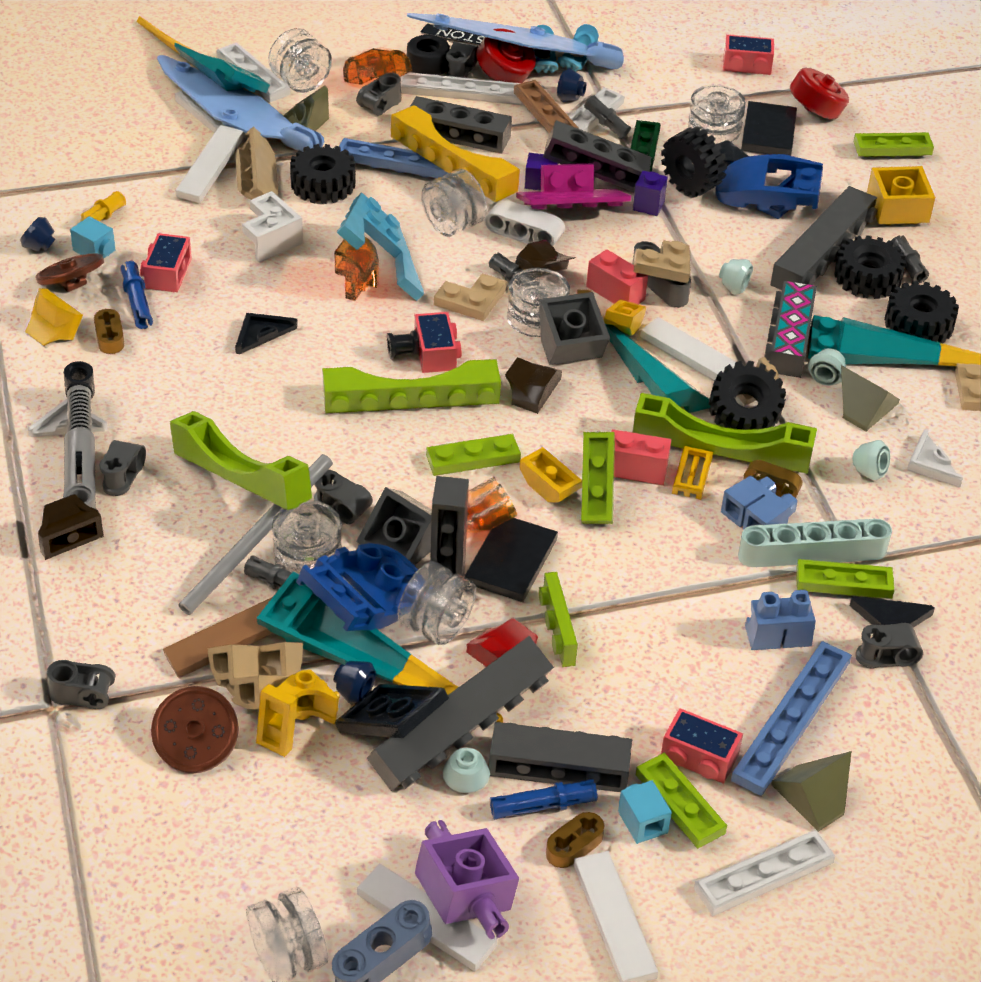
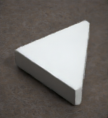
M67 398L28 427V435L30 437L65 435L68 423ZM91 413V432L106 431L108 429L107 421Z
M924 429L910 458L907 470L961 487L963 475L956 473L951 466L949 457L930 438L929 430Z

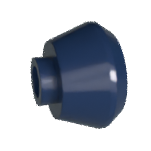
M570 68L562 72L557 86V96L562 102L575 101L580 96H584L587 83L584 82L583 76Z
M38 217L27 228L20 238L22 247L39 252L41 248L45 252L49 249L56 239L52 236L55 231L46 217Z
M348 661L345 665L341 664L333 678V681L336 683V690L349 704L355 705L371 692L376 679V670L371 662Z

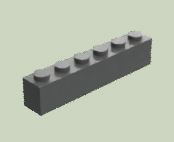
M848 186L774 263L770 285L780 290L783 288L784 281L814 285L815 280L825 274L828 266L832 262L835 263L837 261L838 251L842 243L846 244V240L850 238L853 240L856 236H860L865 226L874 221L878 211L875 208L877 197Z
M528 636L451 692L446 702L404 738H388L376 747L366 759L391 791L400 785L407 789L422 777L419 771L428 765L431 770L448 757L445 753L452 746H455L457 750L462 748L474 738L471 734L472 731L479 726L483 731L499 719L496 713L504 707L510 712L524 700L521 696L524 692L530 689L532 693H535L549 682L546 675L554 667L531 637Z

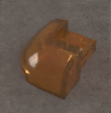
M383 47L371 48L355 54L345 61L343 78L344 82L362 85L386 73H395L401 77L411 72L412 66L407 55L400 50Z
M365 237V244L358 250L343 239L334 252L335 274L345 277V298L356 301L362 291L365 292L368 286L377 288L379 283V257L376 247L367 237Z
M495 477L469 490L468 533L478 534L492 530L517 516L512 500Z

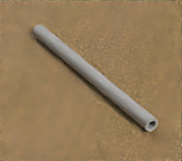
M321 454L309 467L311 487L333 465L332 460L325 454ZM274 504L178 604L180 609L187 615H191L290 510L283 509Z

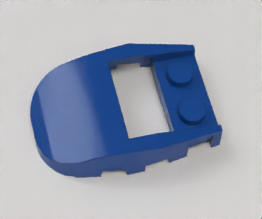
M786 154L745 157L727 166V169L723 171L726 173L725 178L722 179L723 182L715 188L716 198L723 204L733 207L745 208L749 204L759 205V210H770V206L785 205V210H796L797 205L818 209L823 177V163ZM777 169L791 171V175L795 174L793 189L780 186H765L767 173H777Z
M373 543L360 544L357 550L349 551L346 547L338 548L334 555L330 557L324 555L318 558L314 568L310 569L307 565L302 566L296 582L299 586L306 584L317 597L334 611L335 615L345 622L343 627L345 631L383 629L413 612L429 592V583L424 574L404 555L388 546Z

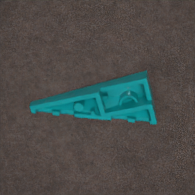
M605 324L610 336V342L637 383L644 382L652 395L670 398L679 407H684L688 413L711 407L709 405V398L614 325Z

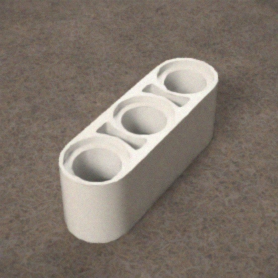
M505 199L499 200L484 219L486 227L491 232L526 244L546 240L554 246L565 231V224L559 217Z

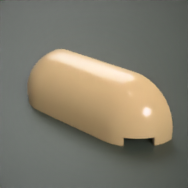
M254 126L245 134L248 139L242 149L237 147L236 150L237 188L243 196L250 200L271 191L278 195L275 154L268 141L260 135L261 133Z

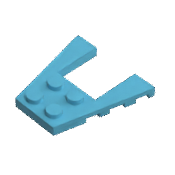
M361 192L353 200L349 208L350 211L345 215L346 219L342 221L337 233L356 250L365 244L364 232L395 258L397 285L418 301L424 295V290L399 221L392 214L387 215L382 211L380 204L374 198H368Z

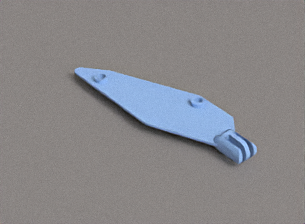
M407 13V17L432 23L435 28L440 30L452 28L525 47L586 55L592 65L608 69H619L624 63L623 51L616 45L598 41L587 46L574 39L545 33V29L537 26H531V29L455 18L439 13L436 15ZM504 28L516 33L495 31L493 29Z
M165 55L157 57L164 74L214 119L221 121L223 125L237 128L246 133L254 126L261 133L262 137L281 139L287 147L304 152L303 148L307 146L311 149L314 148L315 144H319L320 147L324 145L325 141L321 133L299 123L292 124L261 96L244 89L226 91L203 72L191 67L187 62H180Z

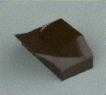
M540 240L528 243L517 255L515 263L522 270L537 277L567 269L569 260L576 257L556 252L549 242Z
M517 357L505 374L512 389L511 405L538 414L560 382L562 370L531 363Z
M76 494L44 505L42 525L38 531L40 552L45 560L104 537L101 514L97 509L86 505Z

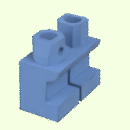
M749 476L724 491L721 513L740 528L743 526L742 530L754 525L788 524L789 517L796 511L798 501L790 493L784 494L781 497L775 494L777 488L775 482L766 476L756 480L754 477Z
M794 590L790 598H779V595L774 592H762L759 600H751V617H747L745 622L751 650L780 649L781 643L783 648L812 646L816 619L808 591Z

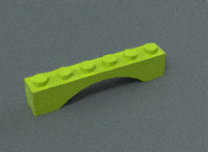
M497 359L468 360L448 372L418 379L379 377L353 367L322 368L325 414L500 404L501 379Z
M641 393L635 410L632 433L672 439L671 446L684 448V446L712 451L713 455L747 462L762 460L791 471L808 474L817 428L790 422L764 429L741 430L726 428L693 416L679 407L670 398Z
M196 411L169 421L174 454L286 510L295 509L300 504L312 499L308 464L289 455L272 463L254 460L231 444L211 418Z

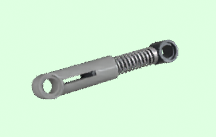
M75 361L69 363L63 371L65 394L68 402L67 433L64 437L63 498L76 494L86 505L96 509L95 437L91 432V399L95 394L94 371L90 364L83 361ZM77 474H82V483H77Z

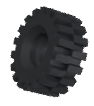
M689 127L669 138L663 145L665 149L661 150V155L665 157L661 160V163L666 166L664 170L665 175L669 174L671 177L669 182L672 185L675 183L677 185L676 190L679 192L684 190V195L690 196L692 194V197L701 196L723 182L722 179L726 176V173L723 171L727 169V164L723 163V160L726 159L725 153L721 154L719 151L722 149L720 143L716 145L714 143L716 138L713 135L708 137V131L705 129L700 131L699 127Z
M315 144L314 148L304 147V152L298 150L296 156H292L290 162L291 189L294 190L296 196L300 195L302 200L305 201L309 198L310 203L315 204L316 201H321V204H327L329 200L332 203H336L338 198L344 200L347 198V194L351 195L353 193V189L356 186L355 161L353 155H349V151L346 149L341 151L339 146L330 148V144H325L324 147Z
M866 235L865 239H862L861 236H856L854 241L850 238L846 240V244L842 243L840 246L834 277L837 278L836 282L838 285L843 284L842 289L845 291L852 290V295L863 294L862 298L867 299L869 295L873 296L874 299H880L881 295L885 298L889 297L895 287L901 286L906 266L905 253H901L899 246L893 247L894 243L890 240L883 242L881 237H878L876 240L872 239V236Z
M912 281V285L909 286L906 282L902 284L901 288L895 287L889 296L884 319L885 326L897 332L945 343L946 338L950 339L954 331L959 305L956 304V298L954 296L950 297L948 290L941 291V286L939 285L931 287L929 282L919 285L918 281Z
M737 361L734 368L730 364L724 368V372L720 371L717 374L709 398V405H711L709 412L711 416L716 415L714 422L718 426L723 423L726 428L741 430L774 427L775 423L777 424L786 401L784 399L786 389L782 388V379L778 378L775 380L776 372L773 369L769 372L765 371L766 365L760 363L759 367L754 366V361H748L746 366H743L742 361ZM740 394H748L757 400L758 405L753 408H746L738 404L735 398Z

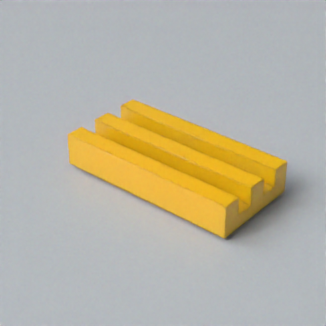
M684 446L673 483L672 494L678 495V491H683L685 497H690V493L696 494L695 499H702L712 462V451ZM688 455H694L687 483H682ZM700 457H704L705 461L698 486L693 485L699 460Z

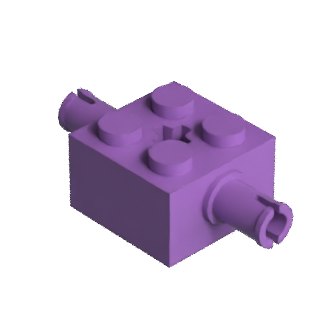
M438 820L439 826L436 821L431 822L425 828V835L428 840L421 842L415 875L444 924L478 918L489 939L495 938L494 933L497 938L502 937L508 931L509 924L500 912L511 910L519 876L487 828L451 835L443 820Z

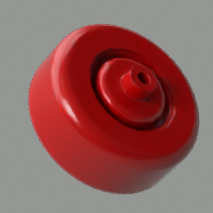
M504 28L493 29L495 31L516 33ZM484 37L477 48L476 55L480 67L494 81L523 83L535 68L536 57L533 49L530 47Z
M805 67L800 69L790 84L792 95L807 111L827 119H837L849 103L847 92L831 75H825L812 68Z

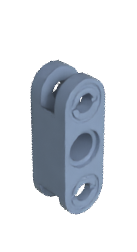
M404 901L341 948L332 960L335 982H381L424 949L432 938V926L427 907L420 901ZM381 945L391 946L389 950L385 952L374 951L377 947Z

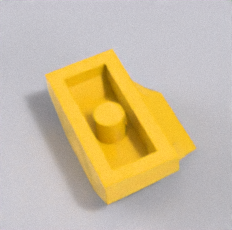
M39 288L25 333L43 346L59 339L74 340L83 314L48 289Z
M620 299L606 310L603 317L604 323L615 325L623 333L632 336L640 328L646 306Z
M544 447L520 459L519 468L526 482L547 502H560L582 488V479Z

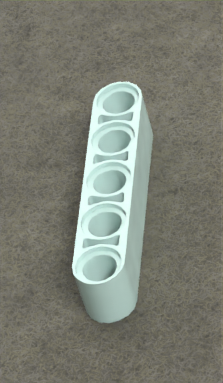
M876 518L748 526L742 531L738 559L743 565L748 567L797 565L798 559L827 562L879 560L885 557L892 527L885 520Z

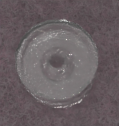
M293 28L282 33L274 41L269 51L268 63L272 72L282 79L289 88L299 93H307L319 87L328 77L332 67V55L329 49L311 33L303 28Z
M706 85L696 89L691 95L688 128L699 127L700 131L703 129L707 130L708 137L713 135L716 138L715 144L725 140L730 142L736 141L742 132V118L746 106L744 96L734 88L724 85Z
M457 169L444 175L443 178L439 177L424 184L421 196L424 212L430 224L442 236L451 237L464 231L465 228H470L484 221L487 214L485 195L478 181L467 170Z
M531 268L515 274L509 281L507 320L510 326L521 334L530 337H541L539 300L570 295V285L567 279L558 272L545 268Z
M308 500L295 509L286 510L281 508L273 518L271 527L273 559L275 565H284L286 570L290 572L294 571L300 574L304 565L312 569L318 558L324 555L330 557L335 554L336 549L342 548V522L340 516L327 504Z
M430 561L424 564L407 584L398 607V620L401 625L414 632L422 631L424 637L435 644L445 645L454 639L467 622L475 603L477 587L472 580L460 574L453 575L446 566Z
M296 886L279 893L276 906L267 899L247 906L246 916L250 934L259 959L272 982H287L294 979L297 975V964L308 973L326 966L328 963V952L325 938L316 913L308 897L300 887Z

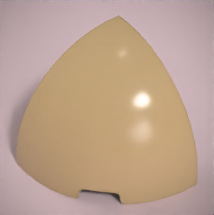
M282 642L262 646L226 645L208 648L210 667L217 684L227 688L233 696L232 702L247 709H259L261 690L268 684L278 687L290 675L299 672L302 664L303 643Z

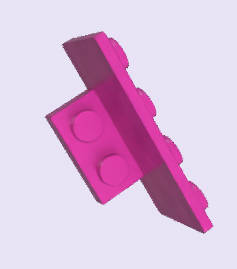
M594 164L541 165V191L516 193V198L523 201L524 205H531L532 209H547V204H557V208H572L573 203H582L583 207H597L599 202H607L608 206H623V202L631 201V195L617 189H594Z

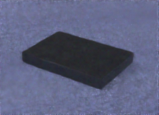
M748 101L741 150L791 156L797 107Z
M500 513L464 576V583L524 602L557 541L558 531Z
M379 684L339 717L335 725L339 733L404 738L446 702L449 697L445 689L440 687Z

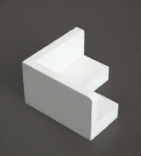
M271 191L250 200V210L258 217L242 223V232L254 242L255 259L258 262L265 261L303 244L302 217L274 192Z

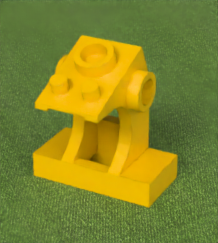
M311 669L302 670L290 675L278 687L268 684L260 693L256 743L285 757L292 750L295 719L305 720L310 716H316L331 724H335L340 698L337 691L333 692L327 683L320 679Z

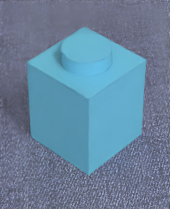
M90 216L70 229L73 251L80 255L98 253L104 259L116 251L113 228Z
M653 780L642 784H632L626 789L621 790L618 813L636 844L668 833L672 812Z

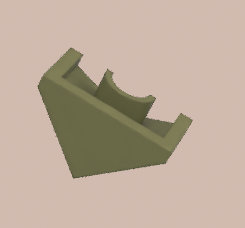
M324 85L295 104L283 116L292 124L299 123L316 131L329 119L327 86Z
M841 365L842 418L867 432L897 406L900 399Z
M852 751L799 764L772 780L771 785L819 832L845 813Z

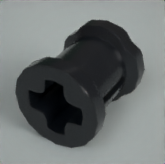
M413 330L410 334L401 335L387 333V349L390 359L401 354L413 353L414 356L419 355L417 331Z

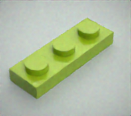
M929 132L855 133L853 140L858 156L919 157L922 155H932L934 150Z
M583 432L582 524H613L614 432Z
M514 434L426 447V457L433 476L519 463L521 459V452Z
M798 559L797 590L886 599L893 598L895 591L893 567Z
M544 573V585L539 587V601L541 606H546L547 609L545 611L546 627L548 630H553L552 648L554 655L559 654L562 667L576 666L578 643L558 573Z
M665 752L636 767V777L642 783L653 780L672 812L671 818L697 849L726 834L728 825Z

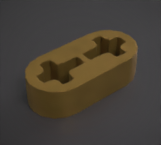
M113 309L99 310L94 315L99 349L106 354L118 353L124 348V335L120 315Z
M762 460L752 461L743 475L744 479L752 476L756 480L766 476L775 482L777 487L775 494L779 497L790 493L796 498L803 485V481L797 473Z
M583 812L552 833L546 845V858L549 863L555 867L567 868L574 864L575 858L583 857L599 846L603 840L605 827L602 818L592 812ZM582 828L588 830L581 834ZM569 845L568 852H566L565 850H560L559 852L556 851L557 846L560 849H564Z

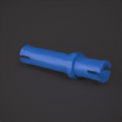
M126 261L127 270L123 264L120 267L124 279L122 284L123 290L128 294L136 327L147 329L146 319L151 326L153 318L144 292L145 282L140 277L137 263Z
M594 779L569 784L557 782L552 787L490 797L491 814L493 815V820L508 816L528 814L547 809L558 808L559 811L567 810V806L597 802V789Z

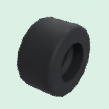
M425 34L412 38L407 43V68L412 73L444 74L449 69L446 54L450 50V45L445 39L436 35Z

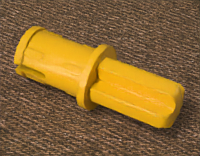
M116 191L104 200H97L93 207L81 214L82 219L80 221L89 216L97 221L109 219L113 212L126 205L125 196L121 192Z

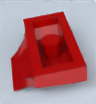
M511 618L498 627L489 628L467 643L466 653L487 667L528 636L536 644L538 636L516 619Z

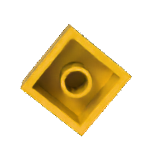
M923 166L871 168L866 193L877 197L875 208L878 210L876 215L878 224L930 223L936 197Z

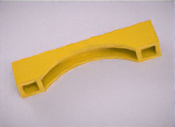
M415 105L391 114L390 131L393 139L487 198L497 202L518 192L520 169L502 158L472 153L453 145L437 132L432 123L431 115Z

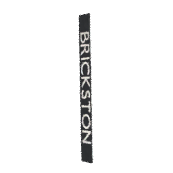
M429 23L420 31L421 33L478 45L484 38V36L452 28L440 30ZM532 48L535 57L547 58L551 50Z

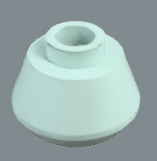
M731 259L729 263L725 262L722 265L719 278H722V284L732 294H741L749 284L753 265L748 259Z
M824 349L810 359L808 363L809 373L816 382L822 385H837L842 382L841 365L846 367L845 358L837 350Z
M882 440L861 444L853 453L852 463L859 473L871 480L877 481L885 476L890 465L889 447Z
M466 747L456 750L443 767L445 783L451 789L461 793H472L482 789L490 778L487 762L482 754L473 748Z

